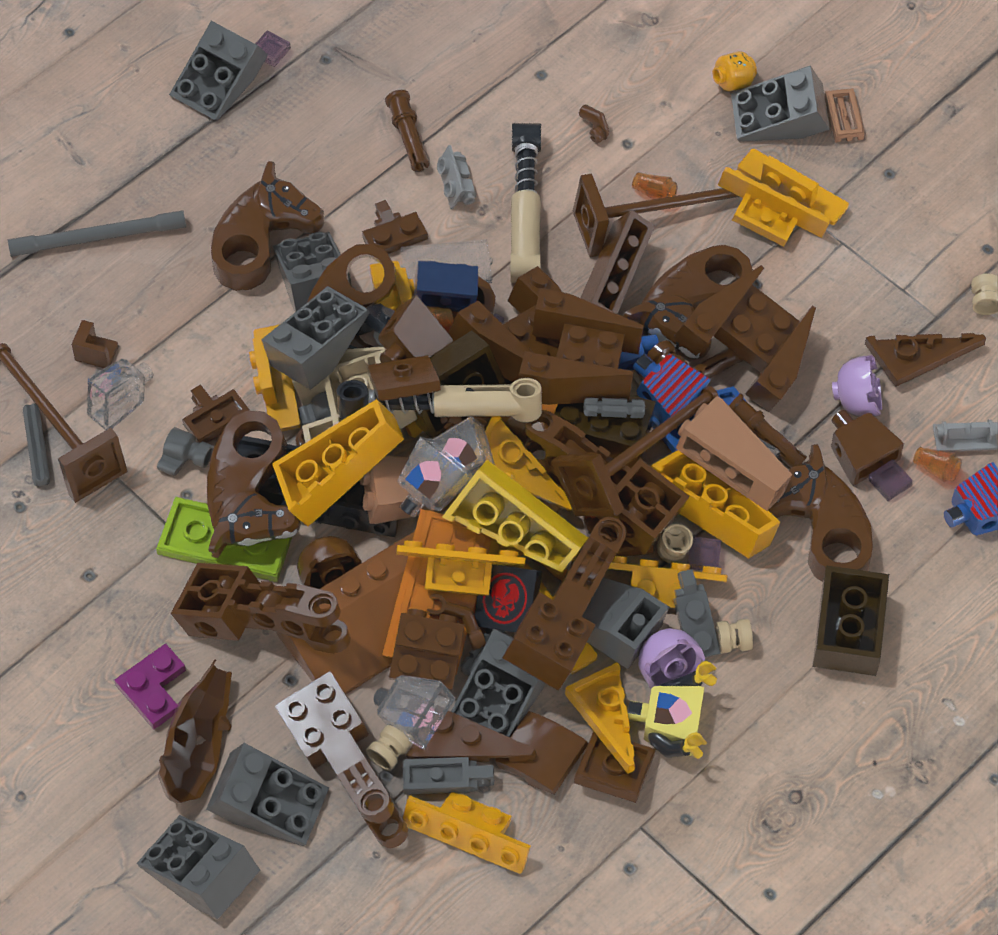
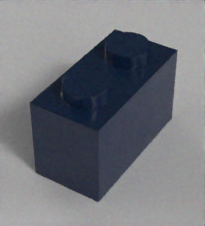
M418 261L414 297L417 295L428 309L459 312L477 300L478 266Z

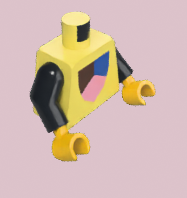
M701 662L697 666L696 671L652 687L649 703L630 701L629 720L646 723L644 740L649 742L651 746L667 758L690 755L699 759L703 756L702 750L698 747L707 744L702 735L698 733L704 687H701L704 682L708 686H713L717 682V678L713 674H709L717 669L711 662Z

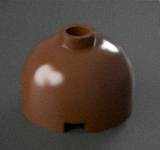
M326 536L311 541L303 549L298 558L297 570L302 585L321 589L360 565L362 561L355 549L346 540L336 536Z

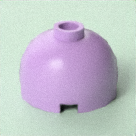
M872 355L857 357L843 364L838 372V381L832 382L834 399L840 400L843 408L851 415L857 417L865 413H871L873 416L881 415L879 411L882 410L880 379L876 378L875 373H872V370L877 369L876 361Z
M668 628L654 633L643 643L639 652L638 665L644 680L652 689L654 686H659L696 671L697 666L701 663V659L703 662L705 661V656L699 644L689 634L679 629Z

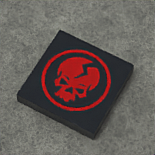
M492 564L489 596L477 595L475 619L478 626L516 632L528 609L540 592L542 571Z

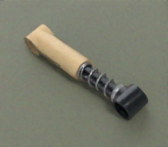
M512 123V152H515V159L517 161L515 163L517 173L514 178L517 184L514 188L516 193L511 198L510 283H516L518 277L537 266L540 268L541 199L535 191V186L538 184L535 180V175L538 173L535 165L538 161L535 158L538 152H541V123Z
M531 378L518 379L511 385H440L441 390L438 392L379 401L391 413L394 410H402L406 414L408 410H417L420 414L423 410H431L435 417L512 416L520 422H532L537 420L542 414L541 385L538 381ZM358 380L345 381L336 390L338 414L341 420L372 401L378 400L375 390H369L365 383Z

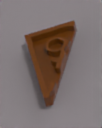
M961 333V337L942 338V334H917L916 336L896 335L895 339L876 340L875 336L866 337L865 345L894 386L897 387L985 345L986 337L983 334L977 335L974 333Z
M439 706L434 712V722L423 728L406 754L407 759L469 757L470 761L489 762L490 758H509L510 762H523L525 760H534L537 756L535 748Z

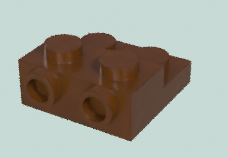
M408 609L407 614L401 613L389 680L452 691L465 624H459V618L451 615L441 614L439 620L427 618V612L419 609Z

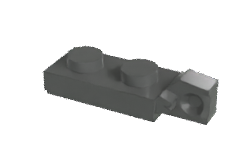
M693 569L681 571L677 574L681 589L674 590V604L680 630L689 634L699 644L705 657L721 654L703 584L696 585Z
M469 757L403 760L404 795L451 792L470 793V791H478V787L494 785V766H477V761H470Z

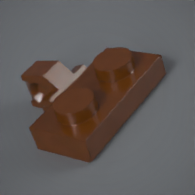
M386 200L375 203V214L378 218L374 221L375 227L362 231V238L365 244H373L385 250L387 254L428 239V233L417 212L402 217L399 212L393 214Z
M200 384L190 390L192 393L191 399L196 407L193 408V413L183 418L182 421L187 431L195 436L197 443H207L221 435L225 426L234 416L248 410L250 411V409L234 389L220 397L217 395L210 397Z

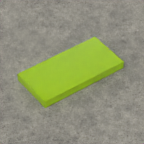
M175 497L156 548L158 555L196 564L211 563L248 566L257 578L274 582L278 581L292 537L250 546L227 545L219 558L212 557V552H209L208 549L214 529L208 505Z

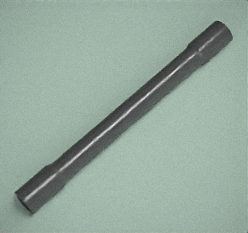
M181 210L158 214L154 217L39 236L30 235L8 239L10 256L13 257L36 253L40 250L154 231L162 232L186 228L184 211Z

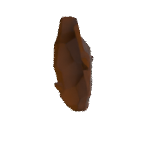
M216 659L202 678L179 701L166 734L164 754L159 759V781L166 797L177 804L201 798L207 783L216 772L223 731H230L232 727L226 717L229 706L232 672L216 668L214 665ZM200 735L205 739L203 743L196 745L197 736Z

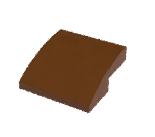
M528 711L510 738L535 748L537 756L534 760H525L523 762H510L509 758H496L495 762L498 768L524 777L529 786L555 795L586 749L588 742L566 727L539 714Z

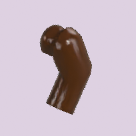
M587 104L583 105L579 110V116L592 123L594 128L589 132L591 140L595 143L606 140L610 131L604 113Z

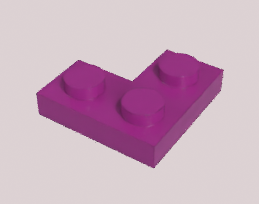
M165 643L114 679V682L120 692L152 729L155 730L174 716L178 706L163 687L184 673L186 668L185 664Z

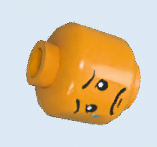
M738 51L718 57L712 75L714 81L723 90L730 92L749 87L756 77L757 67L752 57L748 56L745 52Z

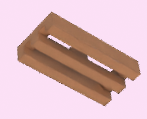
M854 88L825 91V101L835 143L841 142L843 138H846V141H852L853 137H857L858 140H864L865 133ZM843 96L848 98L855 129L850 128ZM834 97H836L844 129L842 131L835 108Z

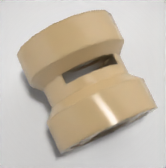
M981 274L974 277L971 282V290L975 295L972 299L973 310L981 315L997 313L998 276Z
M682 524L668 526L657 543L656 550L659 557L667 563H679L682 561L693 544L691 531Z
M740 619L732 624H729L727 621L716 622V636L720 653H730L732 649L738 648L741 651L753 649V636L749 619Z
M386 725L380 732L379 740L372 742L366 749V754L377 766L386 771H391L397 764L398 756L405 754L411 747V742L399 729Z

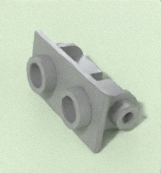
M448 145L442 157L438 159L437 170L441 174L444 195L448 199L450 209H454L458 201L466 205L474 203L476 192L472 179H463L470 176L466 157L461 152L453 153L451 145Z
M987 420V422L946 423V421H942L941 424H933L936 452L998 450L996 435H998V422Z

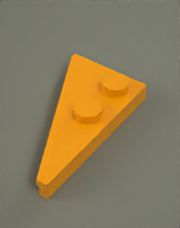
M492 416L475 454L477 459L471 463L469 469L477 472L483 463L489 460L504 473H514L515 481L535 497L571 511V505L562 488L557 486L546 473L544 467L522 445L521 440L501 420L502 418L500 416Z
M614 663L566 686L565 696L627 774L635 771L634 749L629 734L630 725L627 706L624 703L625 694L620 678L621 669L618 663Z

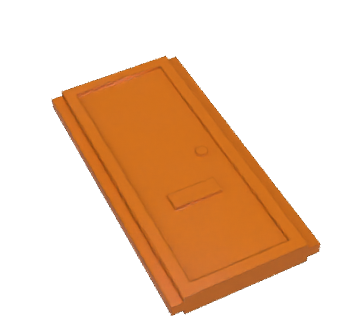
M420 510L412 541L423 542V548L436 549V544L454 545L455 551L468 552V547H480L487 549L488 554L492 540L491 537L483 533L477 534L459 522H451L442 518L444 514L430 510ZM408 556L382 656L390 659L393 657L401 613L407 614L408 609H419L426 612L427 609L440 610L442 608L441 602L430 598L433 594L442 595L446 602L468 607L473 611L477 595L425 590L428 558ZM427 613V618H433V619H438V620H439V617H440V616H436V617H435V616H431V615H429V614ZM459 619L458 623L464 624L462 619ZM465 626L455 675H457L461 655L463 652L467 636Z

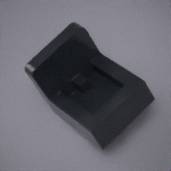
M381 303L365 307L369 310V315L356 335L360 336L373 330L380 334L395 310L386 308Z

